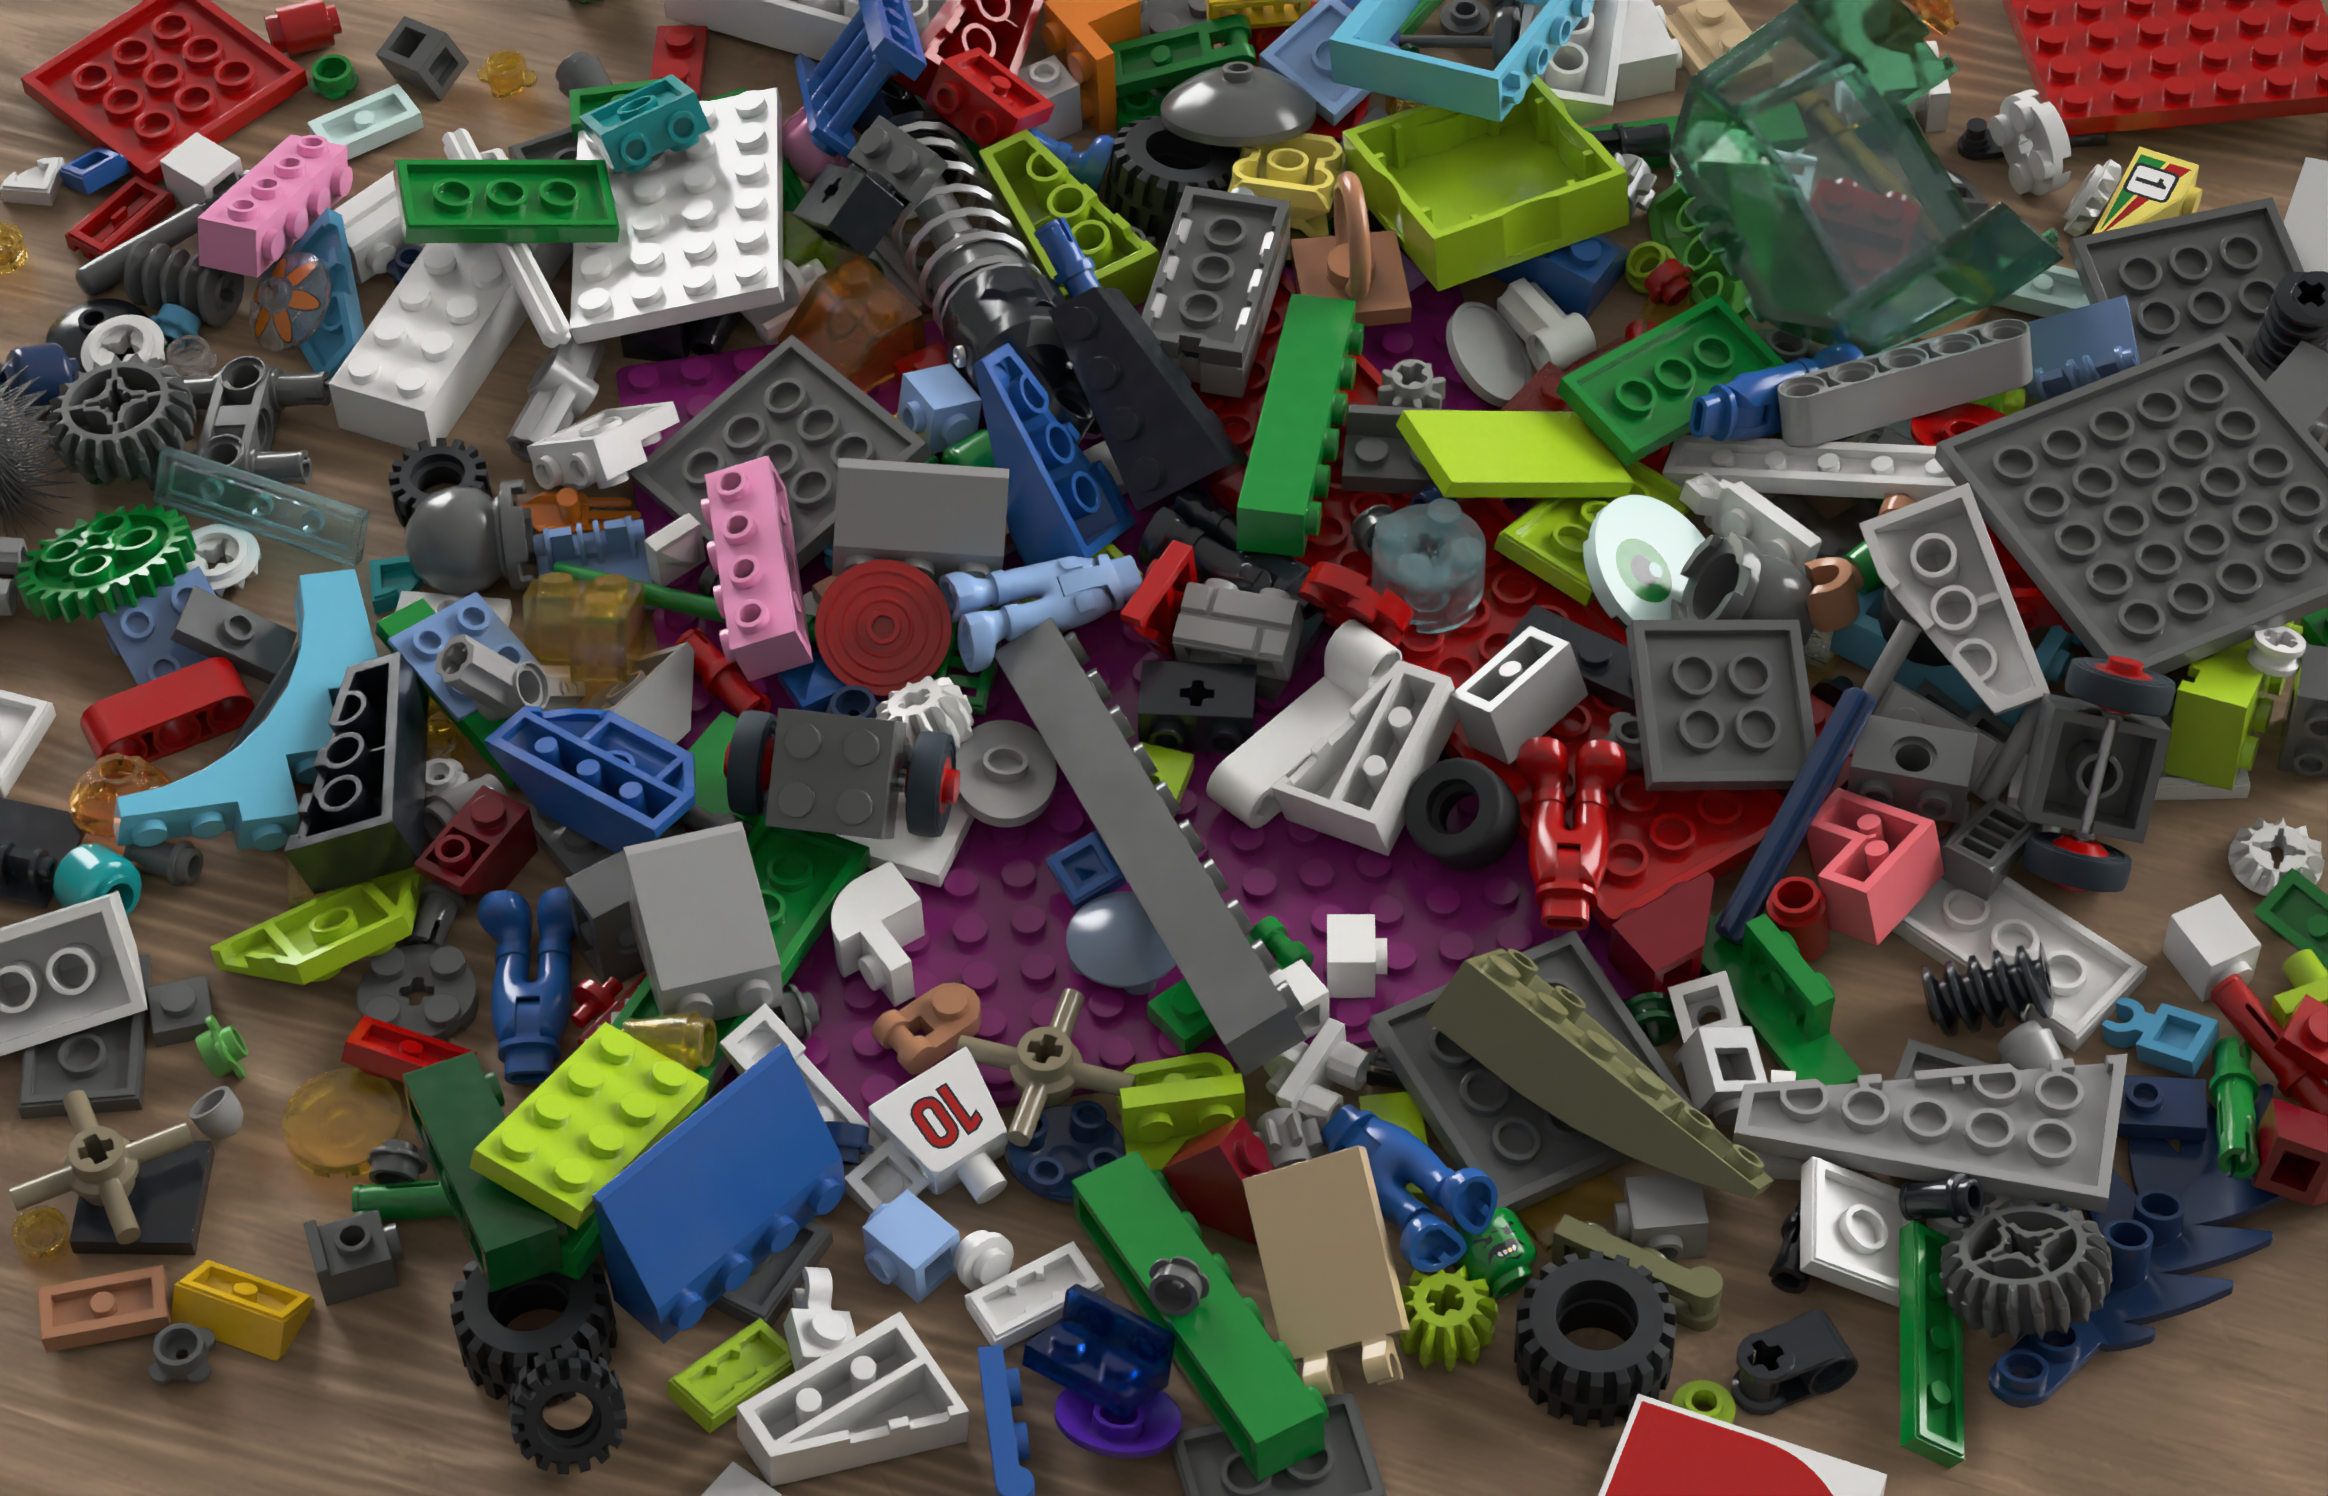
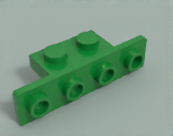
M1723 911L1711 916L1701 969L1706 976L1726 970L1742 1020L1747 1026H1752L1754 1035L1784 1071H1796V1080L1817 1079L1825 1086L1857 1083L1858 1075H1862V1071L1830 1033L1833 1004L1835 1003L1833 988L1822 973L1814 972L1801 957L1793 937L1784 930L1780 931L1765 913L1745 923L1743 944L1735 945L1720 937L1715 931V925Z

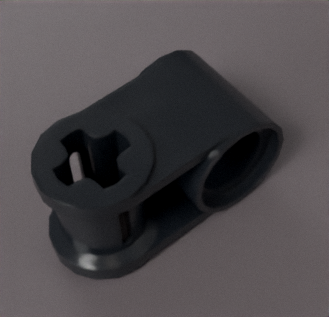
M1823 1310L1807 1311L1796 1316L1791 1321L1762 1332L1750 1334L1741 1341L1736 1356L1739 1370L1733 1376L1731 1394L1734 1402L1742 1410L1750 1414L1761 1416L1773 1414L1782 1408L1810 1397L1828 1394L1841 1388L1856 1374L1859 1367L1858 1360L1826 1312Z

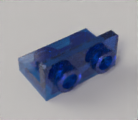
M1074 1284L1066 1290L1062 1318L1025 1344L1022 1365L1125 1418L1168 1386L1175 1335L1173 1332L1079 1284Z

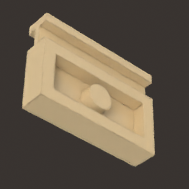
M1697 0L1677 7L1674 14L1668 16L1665 14L1667 32L1671 39L1676 38L1680 44L1683 65L1703 91L1710 89L1712 82L1721 80L1723 84L1768 69L1770 54L1727 0Z

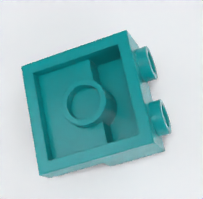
M673 74L579 116L586 135L598 145L606 164L616 173L623 170L625 174L635 173L648 167L653 163L652 156L667 149H671L672 152H678L694 146L700 141V134L711 130L695 91Z

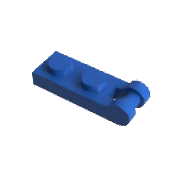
M1003 1344L978 1347L980 1379L996 1496H1035L1033 1474L1027 1468L1019 1466V1462L1031 1460L1026 1422L1013 1423L1011 1407L1023 1406L1018 1367L1006 1369Z

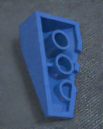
M1597 235L1489 274L1508 285L1521 278H1525L1528 282H1536L1566 315L1576 312L1587 321L1624 274L1626 258L1630 250L1602 235Z

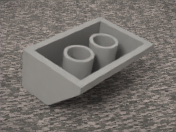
M838 458L832 576L838 577L857 564L881 559L896 560L912 565L928 575L935 583H939L942 575L951 572H964L975 578H986V575L990 572L1003 570L1009 469Z

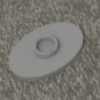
M1467 302L1459 306L1449 318L1446 327L1447 347L1457 372L1468 387L1486 402L1499 407H1511L1517 404L1529 390L1532 378L1529 356L1521 338L1512 329L1507 320L1493 308L1479 302Z
M1012 720L989 721L973 728V736L968 741L960 743L961 750L956 753V770H960L958 800L961 805L979 821L996 827H1016L1036 819L1050 804L1056 787L1057 768L1055 757L1043 737L1033 728Z

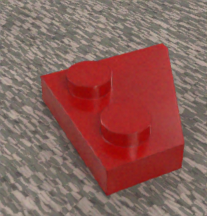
M1172 540L1159 559H1154L1150 563L1145 573L1144 581L1120 613L1121 620L1156 655L1175 661V651L1172 644V636L1178 614L1181 612V603L1186 585L1189 582L1198 583L1193 546Z

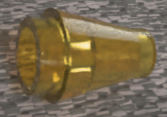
M698 1011L644 1019L628 1018L622 1027V1032L629 1034L636 1040L680 1063L691 1071H695L698 1066L708 1067L715 1056L717 1047L715 1022L712 1018L702 1017Z

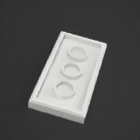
M2007 876L1987 901L1941 878L1892 930V932L1943 966L1945 965V960L1951 959L1961 975L1967 972L1969 955L1975 954L1984 970L1990 969L1992 952L1994 950L2000 951L2008 965L2014 964L2016 946L2019 945L2024 946L2032 960H2037L2041 941L2051 973L2055 1002L2052 1016L2045 1019L2040 1016L2032 1003L2028 1021L2036 1020L2042 1029L2050 1028L2055 1040L2073 1052L2116 1010L2118 998H2127L2145 980L2147 966Z

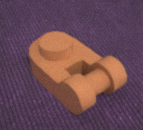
M955 982L943 983L930 989L901 1010L893 1009L883 1013L873 1024L871 1034L884 1048H893L898 1053V1063L909 1074L916 1075L953 1052L957 1048L961 1035L973 1037L979 1031L982 1023L980 999L974 990L964 984ZM921 1029L927 1034L925 1037L913 1035Z

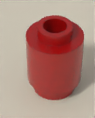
M305 0L275 8V14L264 16L270 44L281 53H287L288 57L334 46V35L342 33L335 5L325 6L323 0Z
M1792 876L1779 881L1768 896L1766 902L1767 916L1780 931L1784 930L1793 937L1801 957L1806 962L1815 960L1826 951L1830 942L1825 895L1812 880L1805 877Z

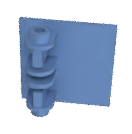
M2126 295L2026 322L2030 327L2033 379L2026 386L2030 397H2035L2036 404L2140 364Z
M628 515L623 519L604 521L605 530L602 531L599 529L598 520L592 521L594 532L583 533L582 523L580 522L576 523L577 534L572 535L570 526L555 529L546 527L543 528V534L533 535L545 626L656 609L653 606L554 584L551 581V571L554 564L562 562L652 583L644 542L646 536L643 519L632 520L631 515Z
M200 566L175 577L176 584L173 586L157 587V597L142 596L138 598V606L135 608L124 604L118 607L116 614L110 616L107 610L98 614L109 634L106 636L110 649L115 656L121 655L137 685L209 659L205 655L170 640L187 597L194 586L216 595Z
M477 592L390 637L387 641L395 652L400 651L416 676L457 722L477 712L478 709L475 706L474 699L444 683L443 677L435 672L437 654L445 648L451 637L466 634L515 664L530 660L541 665Z

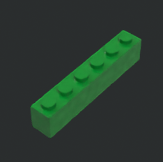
M1291 294L1237 504L1236 550L1304 557L1308 536H1318L1322 502H1317V498L1327 499L1331 466L1326 465V461L1336 462L1339 446V429H1334L1335 425L1344 426L1348 394L1343 393V390H1353L1356 358H1351V356H1361L1363 347L1364 324L1355 323L1356 301Z
M1136 1150L1071 1180L1075 1220L1257 1481L1259 1482L1324 1450V1421L1329 1419V1412L1323 1396L1314 1385L1306 1387L1297 1375L1294 1358L1286 1344L1281 1340L1274 1342L1265 1330L1263 1316L1255 1301L1250 1296L1241 1297L1234 1287L1231 1271L1224 1258L1219 1253L1211 1255L1203 1244L1202 1233L1194 1216L1188 1210L1180 1212L1173 1202L1170 1186L1163 1173L1159 1169L1151 1171ZM1175 1256L1189 1258L1198 1264L1201 1273L1207 1275L1210 1283L1209 1293L1206 1298L1200 1299V1304L1189 1314L1182 1316L1167 1314L1158 1309L1151 1301L1149 1286L1152 1278L1149 1276V1271L1153 1263L1161 1258H1167L1168 1260Z

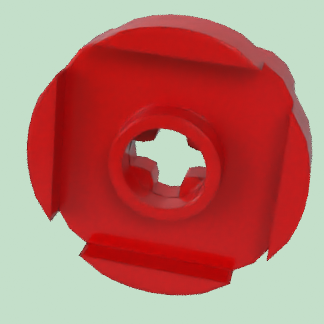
M1317 562L1316 566H1312L1298 595L1310 604L1326 609L1323 616L1325 622L1338 629L1346 621L1355 619L1394 647H1398L1414 615L1412 608L1403 599L1387 588L1384 589L1382 595L1378 594L1366 586L1368 577L1346 567L1329 562Z

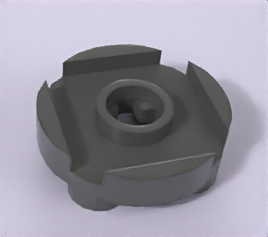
M414 944L400 948L393 947L388 952L371 958V967L363 975L357 992V1003L361 1019L366 1015L448 1043L449 1035L455 1033L462 1025L465 1031L473 1023L478 1011L479 994L474 973L466 963L464 954L460 949L454 946L436 947L432 944ZM418 991H426L433 994V996L423 997L421 1005L417 1006L410 1005L409 998L407 997Z

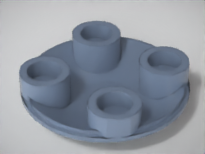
M1134 891L1108 893L1091 900L1077 911L1068 926L1066 946L1069 965L1073 971L1086 976L1096 983L1109 987L1124 988L1125 991L1133 995H1144L1151 992L1156 987L1157 980L1165 976L1176 965Z

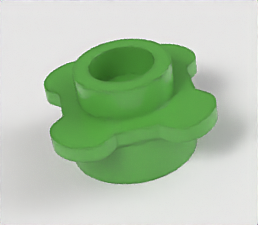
M213 1015L206 1017L205 1021L209 1030L196 1036L195 1040L207 1067L217 1078H221L232 1071L235 1072L240 1080L246 1078L247 1072L241 1060L249 1056L242 1036L232 1024L222 1028Z

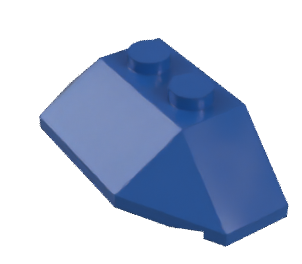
M523 706L484 740L486 749L540 813L614 853L622 851L623 847L654 841L696 804V760L694 754L610 710L564 708L543 712L542 708L538 706Z

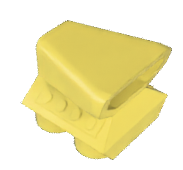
M1302 133L1294 138L1273 144L1241 147L1239 159L1232 166V180L1228 192L1237 187H1246L1252 190L1258 197L1290 201V240L1329 236L1326 213L1330 212L1333 203L1335 182L1342 173L1345 164V154L1341 145L1336 142L1334 137ZM1290 249L1286 260H1291Z

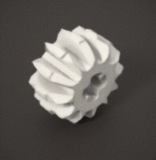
M926 676L918 683L912 684L907 682L906 687L900 691L889 692V700L881 702L876 707V719L907 722L903 757L909 761L911 760L916 740L923 731L943 732L952 735L955 741L956 753L961 750L960 743L968 741L973 736L971 726L974 720L971 715L973 711L967 696L962 694L960 687L954 685L949 677H942L934 681L931 676Z

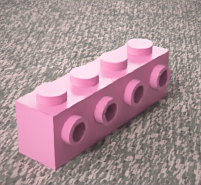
M289 135L197 218L199 265L258 278L306 233L326 208L331 209L343 197L347 196L353 181L352 168L348 166L347 146L330 143L326 138L317 135L303 137Z
M764 456L705 474L708 498L701 499V509L706 525L711 532L713 531L714 541L707 543V551L713 570L720 577V585L713 587V594L721 617L726 619L727 629L720 630L719 635L727 661L729 663L737 661L748 681L813 663L787 492L769 456Z

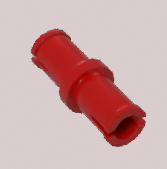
M696 628L695 631L690 629L681 635L674 646L688 642L693 648V672L701 679V687L709 696L720 698L738 717L743 711L769 712L772 704L771 699L763 694L751 681L747 680L737 661L729 663L725 655L706 637L700 628Z

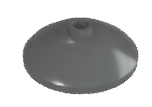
M1241 61L1229 62L1222 67L1212 68L1193 76L1174 87L1161 103V121L1169 131L1190 141L1215 146L1249 147L1282 142L1304 133L1316 120V102L1301 85L1272 70L1256 67Z

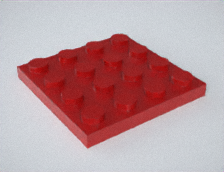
M143 0L21 77L24 92L96 148L100 146L124 155L131 170L129 173L133 176L136 174L154 185L164 180L160 160L196 132L219 144L308 86L305 69L210 0Z

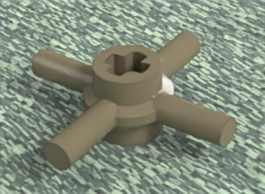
M1065 989L1062 991L1049 1027H1038L1028 1031L1020 1039L1017 1047L961 1035L959 1038L956 1052L966 1046L972 1054L975 1063L1009 1070L1014 1085L1022 1092V1097L1007 1133V1139L1017 1146H1027L1030 1144L1043 1108L1055 1106L1066 1101L1071 1096L1075 1086L1120 1096V1088L1136 1087L1137 1075L1082 1063L1079 1050L1070 1040L1085 1001L1084 995L1075 989Z
M72 1091L63 1098V1104L76 1136L69 1144L64 1168L8 1188L16 1211L73 1191L90 1204L104 1207L118 1243H132L140 1237L141 1230L127 1197L134 1188L139 1165L194 1145L186 1122L130 1142L120 1136L114 1129L99 1126L85 1091Z

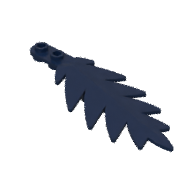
M2268 1083L2259 1086V1096L2254 1101L2256 1129L2272 1100L2274 1086ZM2208 1101L2206 1140H2180L2179 1153L2166 1139L2128 1137L2129 1168L2134 1191L2112 1169L2106 1212L2100 1213L2087 1210L2089 1221L2097 1222L2099 1232L2106 1237V1244L2110 1247L2113 1278L2112 1283H2110L2111 1293L2104 1297L2103 1309L2090 1311L2088 1323L2070 1322L2067 1334L2052 1330L2045 1332L2042 1340L2036 1334H2026L2009 1351L2003 1353L1991 1367L1988 1379L1989 1388L1998 1399L2016 1408L2040 1405L2059 1390L2099 1350L2105 1352L2122 1351L2152 1343L2155 1340L2156 1329L2142 1325L2198 1309L2233 1292V1280L2188 1276L2187 1274L2243 1258L2272 1244L2273 1232L2218 1227L2265 1210L2287 1198L2254 1187L2252 1179L2231 1177V1169L2227 1174L2220 1170L2218 1167L2217 1110ZM2045 1203L2044 1207H2049L2052 1204ZM2062 1206L2064 1212L2069 1211L2066 1206Z

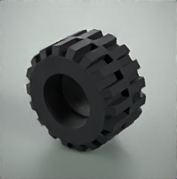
M1159 116L1146 117L1145 121L1137 119L1130 122L1129 127H1123L1114 140L1104 194L1105 203L1109 204L1108 209L1114 215L1118 213L1131 226L1140 229L1145 234V237L1154 236L1157 241L1167 242L1185 186L1228 192L1232 180V166L1238 161L1240 151L1235 147L1202 144L1179 137L1163 125Z
M1589 1251V1259L1579 1260L1576 1253L1563 1256L1562 1266L1557 1267L1550 1262L1540 1269V1279L1531 1278L1524 1287V1298H1519L1514 1350L1517 1376L1521 1385H1529L1528 1396L1536 1405L1546 1401L1548 1403V1414L1559 1420L1564 1414L1573 1416L1574 1425L1587 1427V1419L1599 1420L1600 1427L1614 1426L1615 1417L1622 1415L1626 1421L1628 1420L1638 1394L1659 1400L1660 1389L1666 1390L1673 1364L1677 1328L1675 1326L1674 1303H1668L1669 1292L1662 1282L1652 1284L1653 1272L1643 1265L1637 1269L1629 1267L1630 1258L1617 1254L1614 1261L1603 1259V1252ZM1582 1328H1601L1616 1334L1625 1343L1609 1350H1589L1573 1344L1565 1336Z
M471 1260L463 1269L465 1281H456L452 1291L455 1303L450 1304L451 1318L464 1367H467L469 1376L476 1386L484 1384L488 1396L499 1400L506 1394L509 1403H511L509 1391L512 1382L519 1384L518 1372L522 1367L526 1365L531 1370L535 1369L534 1357L543 1352L548 1362L555 1360V1349L566 1347L568 1358H575L577 1348L588 1350L590 1361L594 1362L599 1355L609 1365L612 1359L610 1348H615L617 1341L616 1320L605 1273L599 1262H592L580 1280L552 1271L490 1293L477 1262ZM551 1309L562 1313L553 1323L538 1330L516 1331L506 1328L513 1319L531 1310ZM564 1392L553 1397L561 1395L564 1402L575 1397L576 1393ZM550 1400L546 1403L545 1406H550Z

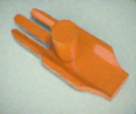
M563 488L559 492H541L532 500L519 503V506L522 505L523 508H531L533 529L536 534H543V528L546 527L555 529L570 526L572 535L577 534L576 523L581 522L583 533L594 532L593 523H590L594 520L604 522L623 519L628 515H631L632 520H639L641 518L639 511H591L590 508L631 507L632 502L630 499L621 497H587L583 492H577L573 488ZM599 523L600 531L605 530L604 523Z

